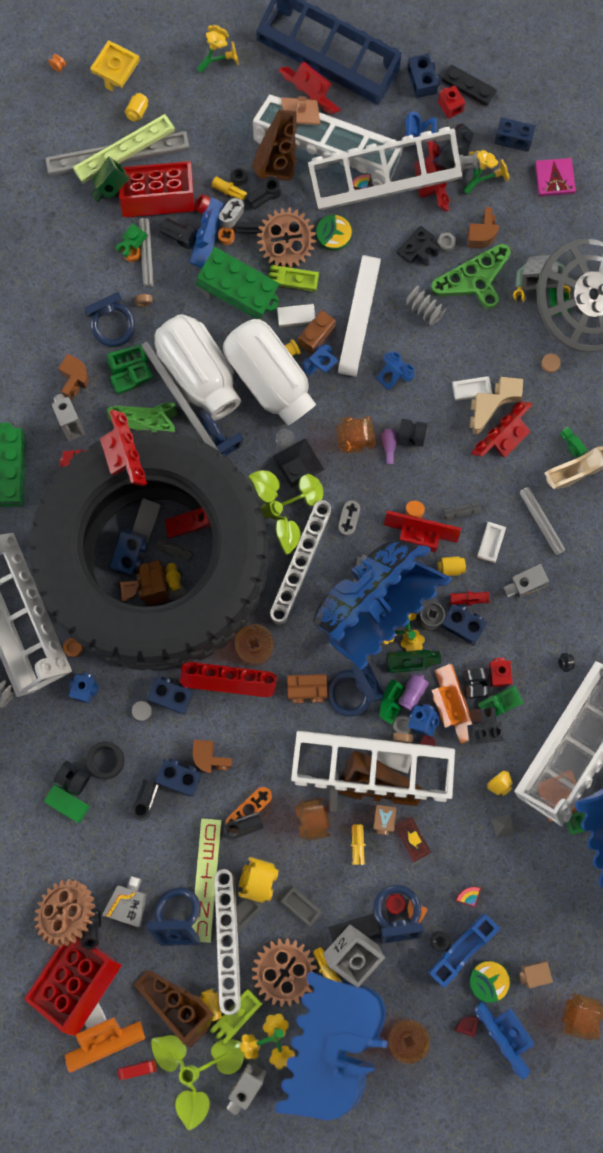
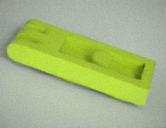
M275 265L270 266V271L272 272L269 273V278L280 283L279 287L316 292L319 272Z
M249 989L240 997L241 1006L239 1011L232 1015L224 1014L210 1030L212 1034L218 1028L221 1030L216 1035L218 1040L224 1034L227 1036L221 1042L224 1046L263 1004ZM234 1003L233 1006L229 1009V1011L234 1010V1008H235V1003Z

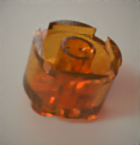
M366 416L361 419L345 417L342 419L343 422L336 426L339 450L342 449L345 453L363 452L365 447H368V450L376 446L374 424L371 417Z
M258 624L242 628L235 638L236 653L240 660L247 665L261 666L265 664L274 652V640L270 631ZM258 642L259 647L252 649L251 643Z
M323 797L300 801L299 806H295L296 816L301 818L302 826H299L300 836L305 838L306 841L331 837V833H327V829L330 828L327 808L321 804L324 801Z
M572 993L571 996L573 998L572 1000L567 999L562 1015V1022L566 1023V1028L562 1027L563 1033L587 1041L597 1040L600 1035V1020L603 1019V1006H601L598 999Z
M412 1018L398 1019L388 1031L387 1041L389 1049L400 1062L412 1064L422 1060L427 1055L430 1048V1039L427 1030L419 1021ZM411 1036L413 1043L406 1045L404 1038Z

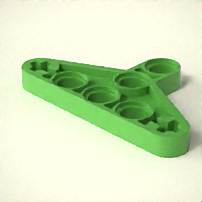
M499 244L436 278L431 285L432 293L438 297L476 295L484 308L493 309L496 307L499 297L491 284L510 256V248L505 244ZM499 250H500L501 252H504V251H505V255H504V256H503L502 254L499 255V256H497L498 253H499ZM483 258H488L491 261V264L485 266L482 264L481 260ZM469 266L474 267L476 272L468 274L466 268ZM457 275L460 281L454 283L450 280V277ZM481 281L485 284V288L478 289L475 283ZM437 284L439 286L444 285L442 291L440 289L436 290ZM491 296L495 302L488 304L485 302V298Z
M173 402L162 403L153 408L111 406L106 409L107 418L110 421L112 419L109 411L115 410L125 413L128 419V426L131 429L151 430L152 433H156L157 430L175 432V427L169 420V418L177 415L176 404Z

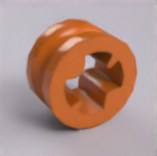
M53 54V59H49L48 63L54 70L61 72L62 67H65L66 63L59 55Z
M221 228L218 232L221 244L230 245L234 242L233 229ZM223 234L229 235L230 238H223Z

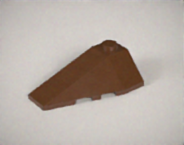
M279 109L256 151L252 168L259 178L276 177L278 180L292 181L297 165V159L295 158V150H297V144L295 143L297 113L295 111Z
M354 750L346 763L340 781L369 784L372 756ZM376 761L375 785L409 788V779L382 762ZM415 784V789L424 790L423 788ZM347 787L346 791L338 790L340 794L362 800V796L374 797V801L380 802V799L383 798L391 799L395 804L417 806L421 799H416L415 795L407 794V797H397L394 792H387V795L375 794V790H367V793L355 792V788Z
M147 970L134 983V986L184 1045L192 1048L206 1034L215 1014L202 999L150 970Z

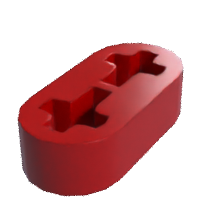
M155 1060L144 1061L117 1069L119 1080L157 1071Z

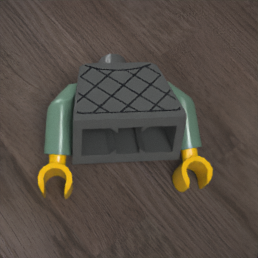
M540 253L538 256L529 257L527 263L517 271V290L513 293L516 302L519 295H522V302L526 300L523 288L524 290L537 289L540 272L550 255ZM555 261L551 270L561 274L565 266L561 262ZM547 278L546 288L557 287L558 281ZM564 284L563 292H568L570 298L571 288Z

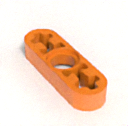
M266 787L258 788L226 819L225 825L231 819L236 820L239 817L236 815L238 811L245 817L243 808L247 804L254 806V813H259L272 800L271 791ZM260 791L263 793L265 791L268 792V800H261L258 803L261 805L259 809L254 802L250 801L253 797L256 801L260 797L258 794ZM227 828V830L231 833L238 832V829L236 828Z

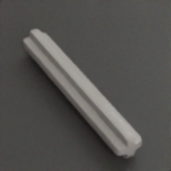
M141 218L139 220L140 229L148 235L141 244L144 287H153L150 224L148 218Z
M530 488L522 489L520 495L555 555L563 553L565 551L563 544Z

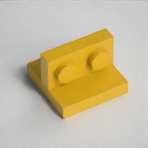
M108 40L90 70L91 73L103 78L105 87L112 91L115 86L120 88L124 86L140 61V57Z

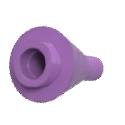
M385 429L384 433H380L386 452V464H394V452L399 433H395V429Z

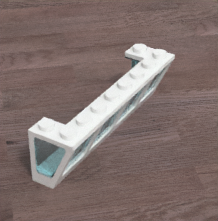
M269 95L253 120L254 140L259 144L263 140L278 110H283L281 98ZM319 113L320 126L297 124V133L295 134L297 148L304 149L310 154H318L324 158H329L332 153L340 152L342 155L348 153V150L353 148L363 150L366 149L367 145L377 144V146L384 145L385 141L393 140ZM403 147L384 151L390 180L402 154ZM380 153L348 160L350 167L356 168L362 173L371 174L370 183H373L374 186L385 183Z

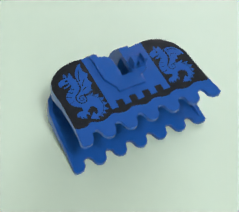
M401 540L390 541L379 546L365 559H362L360 565H356L351 570L357 583L348 579L341 581L333 587L319 605L314 616V624L319 630L328 633L329 642L334 649L352 661L360 670L366 667L368 663L366 658L369 655L380 653L382 649L380 644L383 641L394 639L396 635L394 630L397 627H405L409 623L408 616L411 613H419L423 609L422 602L424 600L433 599L437 595L436 587L445 586L452 580L450 576L414 561L418 556H425L430 551L429 547Z

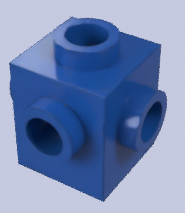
M84 672L81 675L75 674V678H71L69 683V689L71 690L69 697L91 704L92 697L96 696L99 688L97 681L93 679V675Z
M423 704V707L415 705L413 712L410 714L408 728L415 733L433 737L435 728L439 725L440 716L434 711V707Z

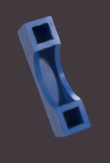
M482 913L427 972L445 988L459 973L468 959L501 928L487 914Z

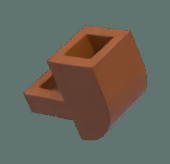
M485 207L483 224L470 223L467 248H486L495 241L499 225H495V215H492L493 208Z
M67 354L58 369L62 376L69 379L61 392L65 398L69 397L71 400L73 396L76 397L79 393L80 385L87 389L89 375L84 364L79 359Z
M194 740L193 759L202 771L212 774L213 766H216V770L227 771L228 767L232 768V758L213 757L214 741Z

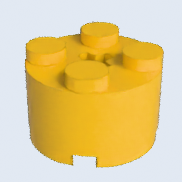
M249 857L248 860L251 862L249 865H244L241 873L239 887H242V893L238 892V896L264 903L266 900L270 901L273 894V889H271L272 883L276 881L279 870L275 868L273 863Z

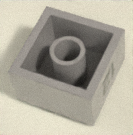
M351 924L323 953L329 967L356 987H359L385 959L379 946Z

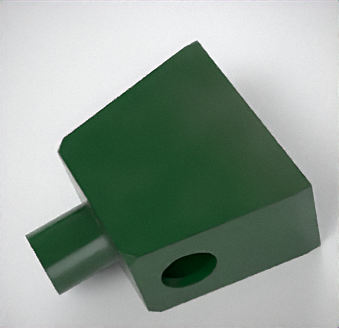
M109 156L92 180L96 188L92 192L91 197L97 202H100L104 195L112 199L129 180V176L123 166Z

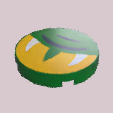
M329 215L318 223L316 237L323 248L337 251L340 248H345L351 241L352 228L346 218L340 215Z
M482 961L471 971L469 984L473 994L478 999L487 1003L497 1002L508 993L510 976L500 963Z

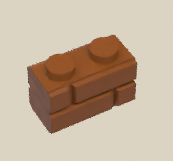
M321 310L298 337V345L313 355L316 348L322 345L335 329L336 321Z
M157 560L150 562V564L139 565V574L136 576L139 585H141V589L138 590L140 599L144 600L149 607L169 601L168 585L165 578L166 572L162 562Z
M326 674L287 675L288 701H292V704H303L304 700H312V703H323V699H327Z

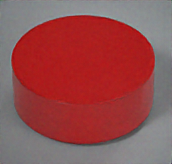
M205 194L200 195L195 203V211L203 214L209 206L210 197Z
M391 894L387 897L385 905L390 913L400 914L406 907V901L400 894Z

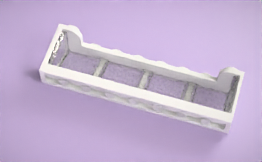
M597 661L592 666L514 791L519 799L560 826H563L565 822L567 823L570 820L575 802L582 799V793L590 787L595 772L598 773L603 764V664Z

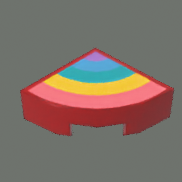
M466 888L458 894L455 901L475 907L481 888Z

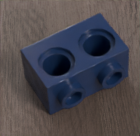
M429 53L408 58L407 69L416 98L437 94L440 79L438 75H435L434 60L430 59Z
M501 117L494 144L529 152L536 125Z
M127 528L121 531L110 567L130 575L139 571V565H142L143 560H140L141 555L145 553L148 542H146L147 536ZM130 539L136 541V548L131 546ZM125 557L130 558L131 565L125 563Z
M453 604L440 627L475 645L487 622L484 621L482 616L476 613L472 615L467 612V608L464 606ZM451 615H459L461 618V622H453L451 620ZM475 624L478 631L471 632L468 629V625Z
M163 676L161 679L155 678L147 700L185 715L193 696L190 688L182 686L181 683L179 686L172 684L173 680ZM161 686L167 687V693L164 696L157 694V690ZM179 693L185 695V700L182 703L175 702V697Z
M169 758V761L163 760L155 782L194 797L202 774L198 773L199 769L190 765L187 768L179 766L181 762ZM168 768L175 769V776L173 778H166L165 771ZM186 775H192L194 778L193 783L189 786L183 782Z

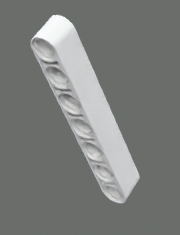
M362 256L338 374L357 376L381 261L380 258Z
M321 500L314 505L274 601L270 616L272 622L277 625L284 624L288 619L329 520L331 506L327 501ZM323 507L327 510V513L322 515L317 510ZM316 524L320 527V530L313 532L310 527ZM308 541L313 544V547L305 549L303 544ZM298 559H304L306 564L300 567L295 562ZM291 576H296L299 581L296 584H291L288 579ZM288 593L292 598L286 602L281 599V596ZM282 611L285 615L282 619H276L274 613Z
M223 869L215 875L219 1002L221 1011L224 1014L232 1015L237 1013L241 1006L236 884L233 873ZM223 874H228L230 877V881L226 885H222L220 882ZM225 894H229L231 898L228 905L221 903V898ZM225 915H230L232 919L229 926L222 924V918ZM229 935L233 941L231 946L225 947L223 939ZM228 956L233 959L231 968L224 966V959ZM229 977L234 980V987L230 990L224 984L225 980ZM228 999H232L235 1002V1008L232 1011L226 1009L225 1004Z

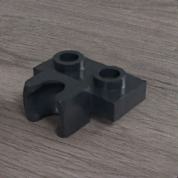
M419 226L397 250V255L410 264L417 258L422 264L429 266L428 255L431 254L437 257L439 249L437 245L432 243L434 235L422 226Z
M494 707L470 711L473 724L467 725L470 745L503 741L501 721L495 722L496 714Z

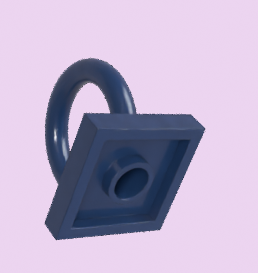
M119 292L84 308L87 316L92 315L90 322L92 334L98 342L108 347H118L127 343L135 330V320L131 311L126 306L117 303L122 299ZM118 310L127 319V331L121 338L108 339L98 329L99 317Z
M204 410L199 412L202 426L222 456H227L242 447L244 438L240 432L229 439L227 436L223 437L212 417Z
M369 663L362 670L355 665L351 667L352 670L341 671L330 680L327 688V698L330 706L338 714L347 717L357 716L363 713L371 702L383 699L384 691ZM344 678L356 679V686L360 693L364 695L362 703L356 708H343L336 701V685Z
M403 885L388 886L377 894L373 904V913L377 923L382 927L380 933L381 944L421 938L424 930L423 924L418 923L421 917V903L418 896L411 889ZM392 893L406 895L413 904L411 919L409 921L400 920L388 923L381 912L383 900Z
M174 888L160 897L154 910L155 922H148L147 930L161 946L199 945L200 937L192 927L200 914L201 907L198 896L187 888ZM176 896H185L192 902V912L186 921L178 919L164 921L162 911L167 901Z

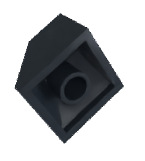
M306 438L273 456L291 488L298 485L299 479L307 474L314 476L324 470Z

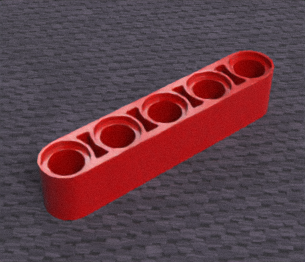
M188 662V664L184 663L182 665L180 683L186 688L271 697L275 692L277 676L269 671Z

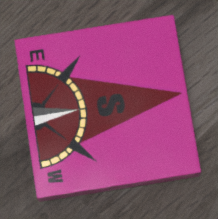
M572 158L539 160L535 162L539 197L575 194Z

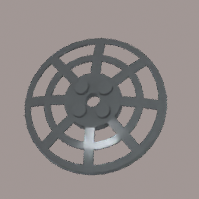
M579 239L559 247L545 262L537 283V305L544 325L558 342L576 351L593 352L602 350L603 344L582 345L577 343V340L582 332L587 334L601 333L603 342V251L602 256H582L577 246L593 244L603 247V242L593 239ZM570 249L575 259L564 268L561 274L552 271L551 268L558 257ZM585 261L600 262L598 272H589ZM578 264L582 274L575 280L567 277L572 268ZM547 278L558 281L556 292L558 305L549 309L547 308L545 294ZM564 284L571 287V300L564 302L563 298ZM590 290H593L595 293L594 299H591L589 296ZM574 307L581 314L578 323L571 317L567 309ZM561 312L564 319L575 328L570 339L556 327L552 321V315ZM589 317H597L600 327L589 328L585 327V324Z

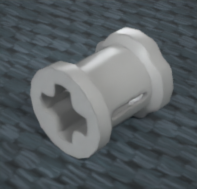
M478 152L469 156L459 155L461 172L471 168L480 169V162L476 157Z

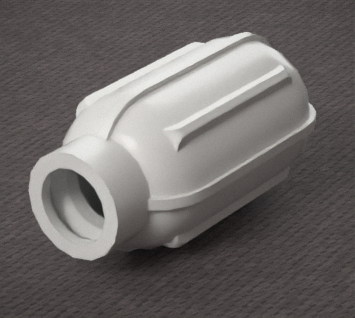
M180 314L169 319L156 330L154 335L156 355L188 403L202 407L213 420L225 417L239 406L241 399L233 389L234 370L203 323L187 315Z
M260 319L249 320L238 326L228 335L223 344L224 355L265 410L273 414H279L286 425L289 426L316 405L308 394L309 385L305 373L266 322Z

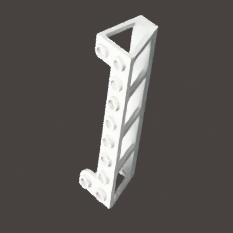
M444 127L439 129V132L433 134L431 131L421 133L420 137L413 138V135L403 137L402 141L395 142V140L385 141L384 145L381 146L370 144L363 150L353 148L348 150V153L342 155L340 152L330 154L329 158L323 159L322 156L312 158L308 165L319 211L462 179L455 129ZM451 139L456 167L427 174L421 143L432 140L444 141ZM416 144L422 174L417 177L391 182L384 151ZM380 153L385 183L354 190L348 160ZM343 161L349 192L321 198L315 170L326 168L328 164Z
M14 533L0 535V554L4 555L11 573L0 579V585L14 578L25 608L10 615L0 592V658L14 692L19 697L31 694L71 673L72 670ZM26 613L29 614L40 640V643L27 650L24 649L13 623L15 619ZM43 647L47 658L41 659L35 664V672L38 677L36 678L28 655Z
M297 730L291 781H295V785L307 786V783H314L315 787L327 788V785L335 786L336 790L346 791L347 787L355 788V792L367 793V790H375V794L387 795V792H394L397 797H407V794L415 795L416 799L426 800L427 796L433 797L435 801L447 802V799H452L455 749ZM301 743L332 746L329 779L297 774ZM338 747L372 751L369 784L334 780ZM378 751L410 754L412 756L409 788L375 785ZM417 756L448 759L445 791L415 789Z

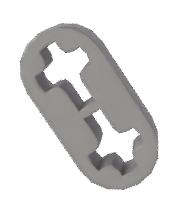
M230 199L219 214V224L221 227L226 229L232 228L244 212V202L241 199Z
M348 501L343 507L338 530L344 537H349L355 532L360 514V506L356 501ZM352 505L357 512L353 511L352 517H349V510L346 508H350ZM347 520H349L352 530L349 529L348 532H345L342 526H345Z

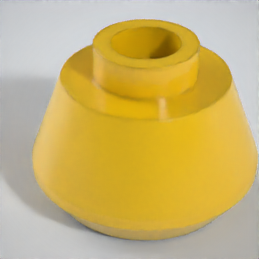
M504 770L489 781L487 789L496 795H506L512 790L510 785L513 784L509 772Z

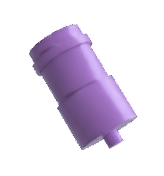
M411 675L402 696L399 698L398 705L413 712L415 705H417L429 682L423 679V675Z

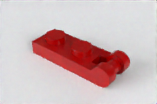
M202 507L165 519L167 538L170 539L211 527L210 521Z

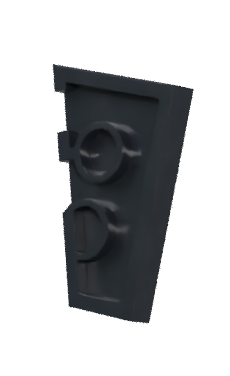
M463 123L456 126L455 135L459 155L467 156L474 133ZM451 139L448 140L445 147H442L438 158H435L432 162L442 171L456 167Z

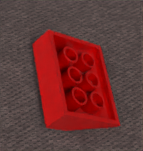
M191 161L123 167L129 176V180L120 189V204L123 217L195 211Z
M76 936V943L70 941L69 946L62 945L57 948L24 1000L63 1033L76 1037V1034L80 1032L122 965L97 946L91 950L81 947L80 937Z

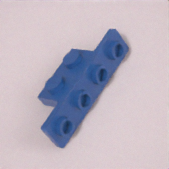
M213 197L210 198L209 206L201 218L202 223L196 234L197 239L189 261L190 264L201 269L213 250L220 227L219 214L226 205Z
M481 1001L475 1008L478 1019L485 1024L490 1037L499 1045L502 1055L508 1058L514 1073L520 1076L522 1080L526 1079L530 1069L519 1054L533 1047L535 1043L511 1008L494 1017L485 1002Z

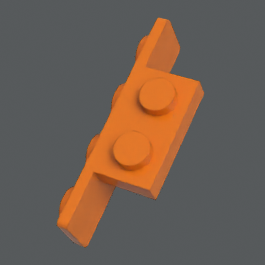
M448 664L435 670L440 687L432 690L433 700L440 712L441 722L445 727L454 725L460 743H465L469 741L467 725L473 724L453 665Z
M111 1018L76 1034L81 1048L65 1054L67 1070L71 1073L144 1040L145 1034L141 1022L138 1021L121 1029L116 1019Z

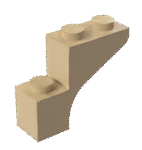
M501 377L499 382L495 383L494 394H476L475 399L471 401V410H474V417H470L469 427L473 428L472 434L481 433L499 406L509 402H520L523 379Z
M603 446L596 447L577 459L546 471V481L553 489L569 487L585 476L596 474L602 470Z

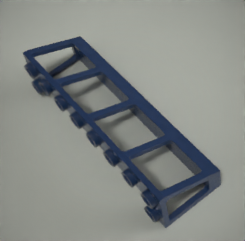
M271 0L256 30L257 41L300 64L305 62L322 76L377 105L380 104L400 72L402 52L397 48L388 46L382 40L373 38L365 31L356 29L350 23L339 20L335 15L328 14L318 6H313L305 0ZM275 3H276V10H275V12L273 13V15L271 16V18L269 19V21L267 22V20H268V18H269V16H270V14H271V11H272V9H273V7H274V5H275ZM293 10L301 13L289 36L270 26L279 12L286 16H291ZM305 16L331 29L321 52H317L294 39ZM336 32L363 46L351 69L325 56ZM367 49L383 57V65L387 72L381 84H377L356 72Z

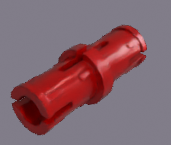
M488 591L450 593L451 606L453 604H467L468 606L482 603L489 604L490 600Z

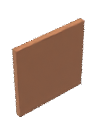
M300 96L298 99L282 97V109L295 111L297 113V124L320 126L317 100H308L306 97Z

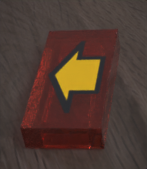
M413 817L394 826L413 862L431 853Z

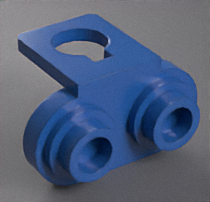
M412 111L407 115L405 120L406 136L420 137V134L425 132L430 124H432V134L437 133V118L433 117L422 123L421 116L417 112Z
M328 345L318 346L315 353L310 358H305L302 362L303 372L311 375L318 368L324 373L329 371L338 362L337 358L331 354L332 348ZM328 358L331 360L328 365H322Z
M396 351L385 354L383 360L386 365L376 377L387 390H390L400 377L405 381H412L415 377L413 366L400 360L401 355ZM391 371L393 373L392 381L387 383L384 380V374Z

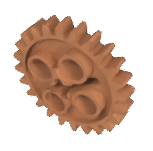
M281 208L280 214L274 210L275 216L273 217L268 214L269 221L262 220L265 226H259V229L263 232L257 234L258 237L262 238L257 244H263V247L259 250L266 251L263 257L270 256L269 263L275 260V266L282 263V267H286V264H289L290 268L293 267V263L299 266V260L306 262L304 256L311 257L308 251L314 250L315 248L311 246V243H316V240L312 239V236H315L316 233L310 231L314 228V225L308 226L310 219L304 220V213L298 216L297 209L293 214L291 208H288L286 213ZM294 222L300 226L299 230L295 233L289 230L290 224ZM275 225L281 227V233L277 236L271 232L272 227ZM286 233L289 236L303 235L302 238L289 239V243H286L284 240L271 242V239L285 237ZM295 241L302 243L300 251L292 249V244ZM277 244L284 246L282 254L275 253L274 247Z
M70 879L67 882L61 880L60 885L54 883L53 890L48 888V895L42 894L43 902L37 903L41 906L40 909L35 910L39 914L38 917L34 918V921L39 922L35 926L36 929L40 930L38 935L43 937L42 940L53 946H69L70 941L76 943V936L82 938L81 932L83 930L87 932L86 925L92 924L89 917L95 915L91 912V909L95 908V905L91 903L94 900V897L90 896L91 891L86 889L87 886Z
M279 938L278 945L270 941L271 948L264 945L265 953H257L261 959H254V962L258 964V967L252 968V971L257 972V975H254L252 979L258 980L254 987L262 988L259 995L267 994L265 1001L270 997L273 998V1005L277 1000L280 1001L281 1007L284 1001H287L289 1006H291L292 1000L299 1004L298 997H303L305 991L312 992L309 987L310 984L307 982V975L317 968V965H311L315 958H308L310 950L304 952V944L297 947V940L290 944L289 938H287L285 944H282ZM279 952H285L288 955V960L285 963L277 961L276 956ZM295 956L296 960L288 970L290 975H285L279 985L274 988V983L281 975L279 969H285L292 957ZM296 964L304 966L305 971L302 975H296L293 972V967ZM273 969L276 972V978L268 980L265 977V971ZM283 982H291L293 989L290 992H284L281 988Z

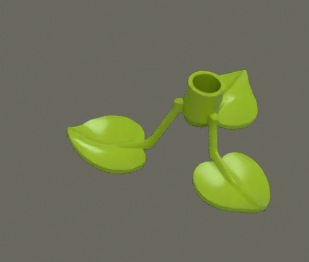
M269 471L254 472L248 478L259 499L265 502L261 506L262 515L266 519H278L275 524V532L282 550L287 555L299 544L301 533L294 521H287L286 517L278 515L283 511L284 505L303 497L307 505L314 506L323 498L322 484L315 476L310 474L304 475L299 479L298 483L302 494L280 503L274 501L278 496L276 491L279 489L277 477Z
M176 1035L152 1039V1051L158 1065L166 1071L173 1072L180 1064L179 1079L181 1083L192 1089V1091L185 1090L181 1092L175 1103L176 1112L187 1130L198 1126L205 1119L210 1108L208 1095L205 1092H196V1088L192 1083L197 1081L200 1071L216 1063L218 1070L223 1074L237 1072L245 1058L244 1052L240 1049V1041L230 1039L225 1046L221 1043L223 1039L216 1042L211 1048V1054L215 1060L197 1068L193 1065L184 1066V1062L181 1059L186 1056L187 1048Z

